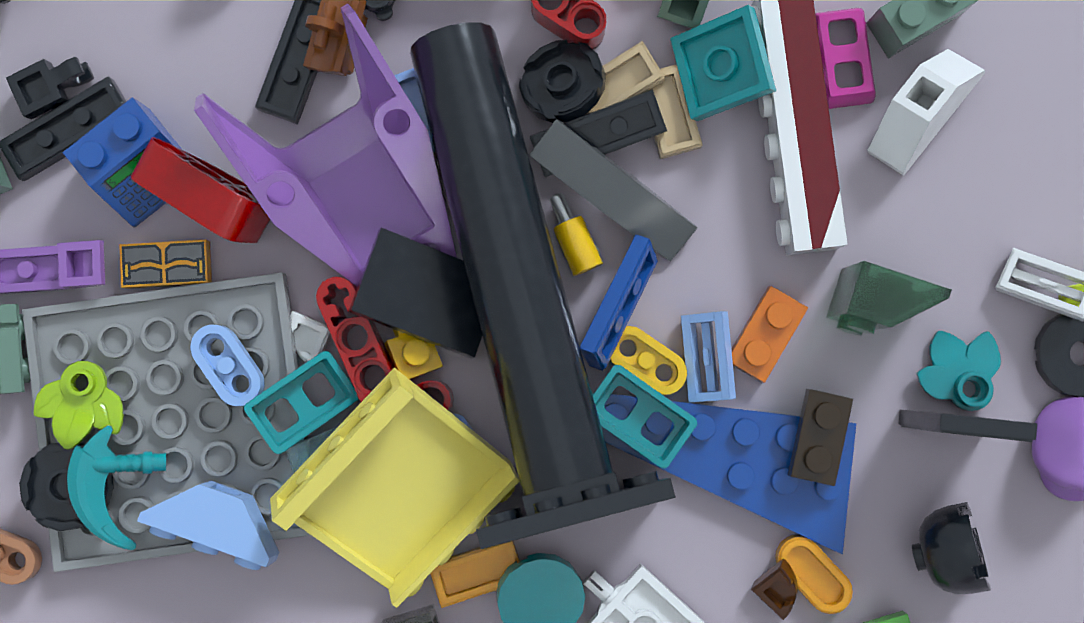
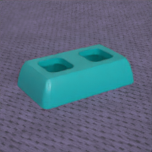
M323 351L247 402L244 406V411L275 454H281L356 402L358 395L332 354L328 351ZM317 373L323 374L335 391L333 398L319 407L311 403L302 389L303 383ZM284 398L298 415V421L285 431L277 432L265 416V410L277 400Z
M621 365L612 367L593 394L601 426L660 468H667L697 426L695 417ZM618 386L624 387L637 397V404L624 420H619L610 414L604 406L607 399ZM653 412H659L673 422L672 431L661 445H654L641 434V428Z

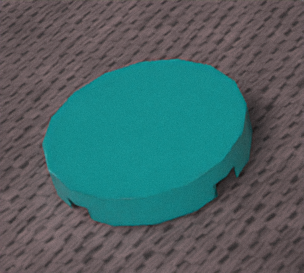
M535 553L528 555V559L521 560L519 563L517 561L506 569L498 582L496 601L503 623H576L583 613L585 592L582 580L570 562L555 554Z

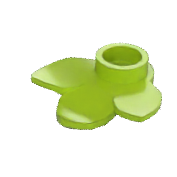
M77 361L70 364L62 373L60 380L46 384L39 391L34 402V416L53 418V434L60 445L67 450L73 449L82 442L93 426L99 430L108 425L112 426L113 431L111 434L115 435L119 434L122 428L124 416L121 398L114 391L107 388V377L104 370L96 363L90 361ZM81 375H85L89 381L87 388L83 391H79L76 387V380Z

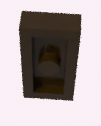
M806 389L788 476L835 486L853 404L852 398Z

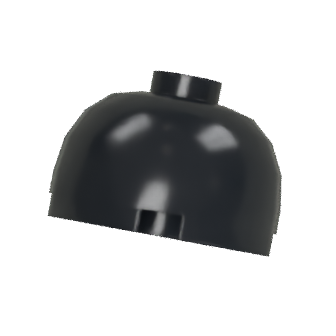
M968 502L949 505L933 511L924 519L919 528L920 543L912 544L913 557L918 571L927 570L935 585L943 591L954 594H974L991 590L990 584L984 578L989 577L977 529L971 527L969 516H972V512Z

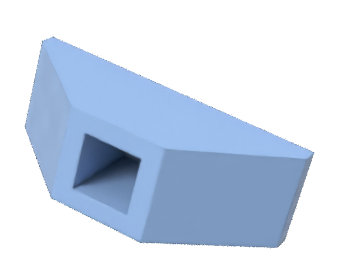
M214 481L199 484L140 512L137 522L151 526L149 532L155 536L175 540L179 536L193 541L192 548L197 551L211 555H217L219 551L235 556L234 562L252 570H260L261 566L268 567L277 560L279 554L278 548L253 495Z

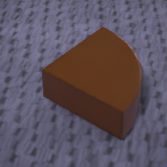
M783 558L755 580L751 590L784 620L790 614L795 603L798 583L793 569Z

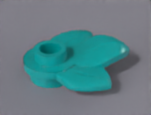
M937 331L931 340L929 348L930 359L933 365L922 368L916 373L921 387L935 399H951L962 410L977 411L984 408L993 397L994 387L991 379L1001 365V355L995 338L990 332L985 331L966 345L964 341L948 332ZM967 381H971L975 386V393L971 397H967L963 392V386Z

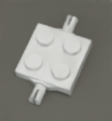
M641 563L624 582L616 585L614 588L596 570L592 571L590 578L587 577L583 582V585L601 600L598 611L587 623H705ZM591 579H593L601 588H599Z

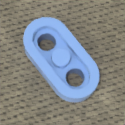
M207 325L200 328L194 334L190 345L192 357L225 403L232 406H245L247 402L263 392L265 382L262 372L231 329L221 325ZM220 339L224 344V350L220 355L216 356L211 350V345L215 340ZM241 375L246 376L249 380V387L244 392L239 391L236 387V380Z

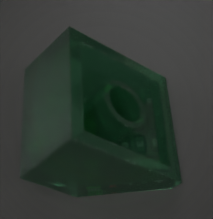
M861 261L841 269L826 318L838 321L836 328L841 331L862 336L863 332L874 334L875 330L891 328L949 299L952 289L867 261Z

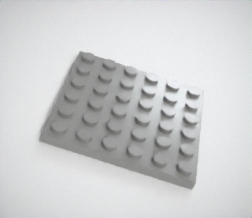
M280 272L22 309L33 405L39 391L46 384L60 380L62 373L70 364L77 361L96 363L106 374L107 388L118 394L123 404L124 418L122 428L119 434H111L107 443L108 447L116 456L126 454L138 455L143 454L145 451H152L153 454L166 453L167 457L166 471H153L152 474H143V472L116 471L112 473L114 489L107 509L118 529L136 542V548L134 550H127L109 544L94 535L86 526L66 531L48 528L54 572L198 552L192 548L193 541L179 536L175 540L155 536L149 532L151 526L137 522L140 512L208 481H214L253 495L273 540L310 535L295 523L287 531L272 521L270 498L310 457L308 435L283 453L275 454L245 413L244 406L229 405L219 397L193 359L190 350L191 340L200 328L207 325H221L231 329L236 334L262 372L265 382L263 392L298 369L295 337L291 328V307L286 273ZM220 339L215 340L211 345L214 355L218 356L224 350V344ZM85 375L77 378L76 387L79 391L87 388L88 378ZM241 375L236 380V387L239 391L244 392L249 387V380L244 375ZM284 398L277 400L265 410V416L277 432L285 431L298 421V415ZM35 416L39 451L49 444L59 443L53 434V418H39ZM93 426L90 433L80 443L86 444L100 430Z

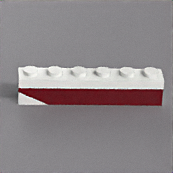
M754 0L751 7L755 8L776 87V92L758 98L761 117H767L769 134H765L764 147L767 160H773L775 177L770 179V192L773 203H779L781 220L776 221L779 246H785L786 256L842 248L848 245L814 0Z

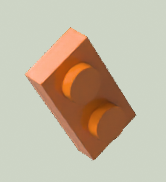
M773 286L767 287L731 349L733 366L761 383H765L807 312L808 307Z

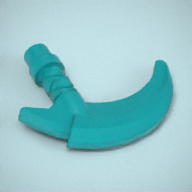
M108 425L97 432L83 448L76 445L68 467V493L78 518L94 535L114 546L134 550L136 542L123 534L109 515L104 492L107 476L109 473H115L116 471L143 472V474H152L153 471H166L167 457L166 453L153 454L152 451H145L143 454L138 455L126 454L116 456L107 445L113 431V427Z

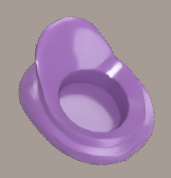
M1068 396L1053 401L1038 415L1035 423H1038L1036 440L1031 442L1032 457L1040 472L1041 480L1048 491L1061 499L1084 501V397Z

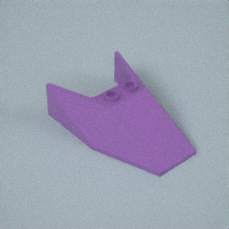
M346 4L340 9L360 89V99L355 105L285 148H277L271 145L204 93L196 97L194 111L272 223L358 287L378 230L381 227L457 258L428 129L356 12L349 4Z

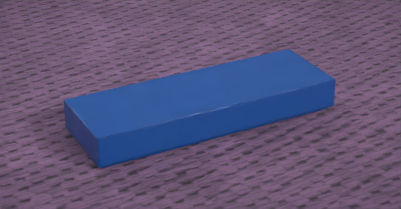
M635 235L580 345L581 352L590 367L601 371L606 369L658 262L649 238Z

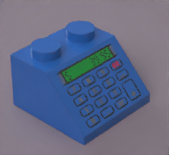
M133 97L66 149L63 154L86 183L132 227H137L166 203L131 179V174L151 137L163 140L180 149L182 148L153 112Z

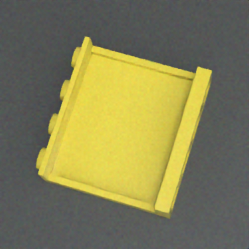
M393 368L270 498L272 521L285 531L295 523L389 590L392 605L397 608L407 597L415 595L420 590L424 580L438 565H443L450 559L454 549L468 534H473L476 532V529L481 527L485 516L498 503L506 501L512 495L515 486L520 480L511 461L396 368Z

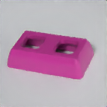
M851 8L815 13L829 109L873 103L876 91L864 10L862 8ZM851 20L855 24L856 42L853 44L833 45L829 38L828 24L830 22ZM843 63H858L861 67L862 85L847 88L838 87L835 80L834 66Z

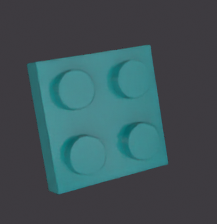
M750 5L743 6L670 38L690 119L701 121L776 92L756 11Z

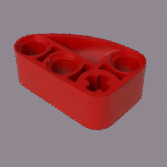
M151 137L131 174V179L138 185L211 232L232 242L258 243L270 221L268 215L243 181L158 138Z

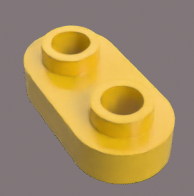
M626 326L611 356L610 362L613 365H621L662 395L677 392L684 385L687 378V368L682 358L641 329L634 326ZM624 340H630L635 344V352L630 357L622 355L619 350V346ZM661 364L667 365L671 370V376L666 381H660L655 374L657 367Z

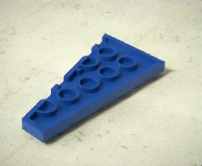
M611 394L604 406L610 414L619 420H624L637 404V397ZM672 401L695 417L697 426L667 468H660L602 427L607 444L843 555L857 423H848L835 486L788 476L800 416ZM653 412L641 428V434L654 445H661L672 431L673 422L661 413Z

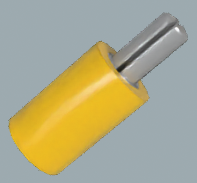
M563 193L553 195L549 200L560 223L553 228V231L573 276L580 275L602 265L600 250L594 244L583 217H573Z

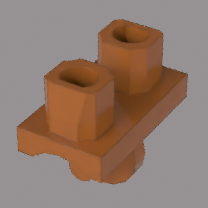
M321 0L317 16H307L305 26L312 30V35L305 56L304 67L313 71L341 76L353 74L354 63L340 8L349 4L366 28L368 20L364 14L366 0Z

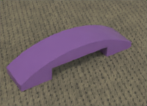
M104 241L65 242L57 243V246L0 250V294L56 291L105 285Z

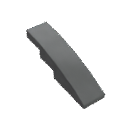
M556 119L529 154L557 178L631 234L649 238L653 249L670 262L698 228L632 174H628L560 120Z

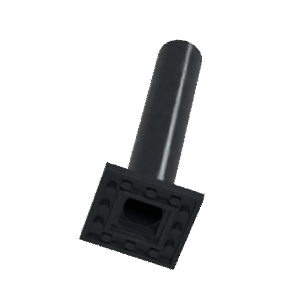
M465 22L448 25L427 33L411 46L410 55L524 495L522 500L526 514L522 515L521 508L518 507L485 516L487 525L476 529L480 548L492 547L676 498L671 478L659 479L657 471L623 479L624 488H619L608 454L495 30L491 25L484 23Z

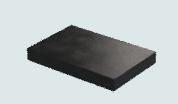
M381 227L378 230L348 312L467 358H475L482 339V332L463 260Z
M900 410L898 425L904 428L1025 442L1036 440L1038 424L911 410Z

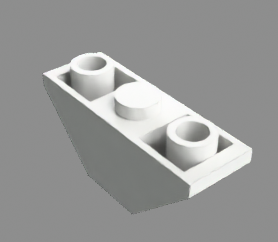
M949 49L920 64L892 99L868 148V153L904 176L983 77L985 70Z

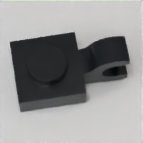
M77 57L67 59L56 67H53L51 62L42 59L6 77L23 117L31 120L69 100L64 89L80 86L94 79L88 63L80 64Z

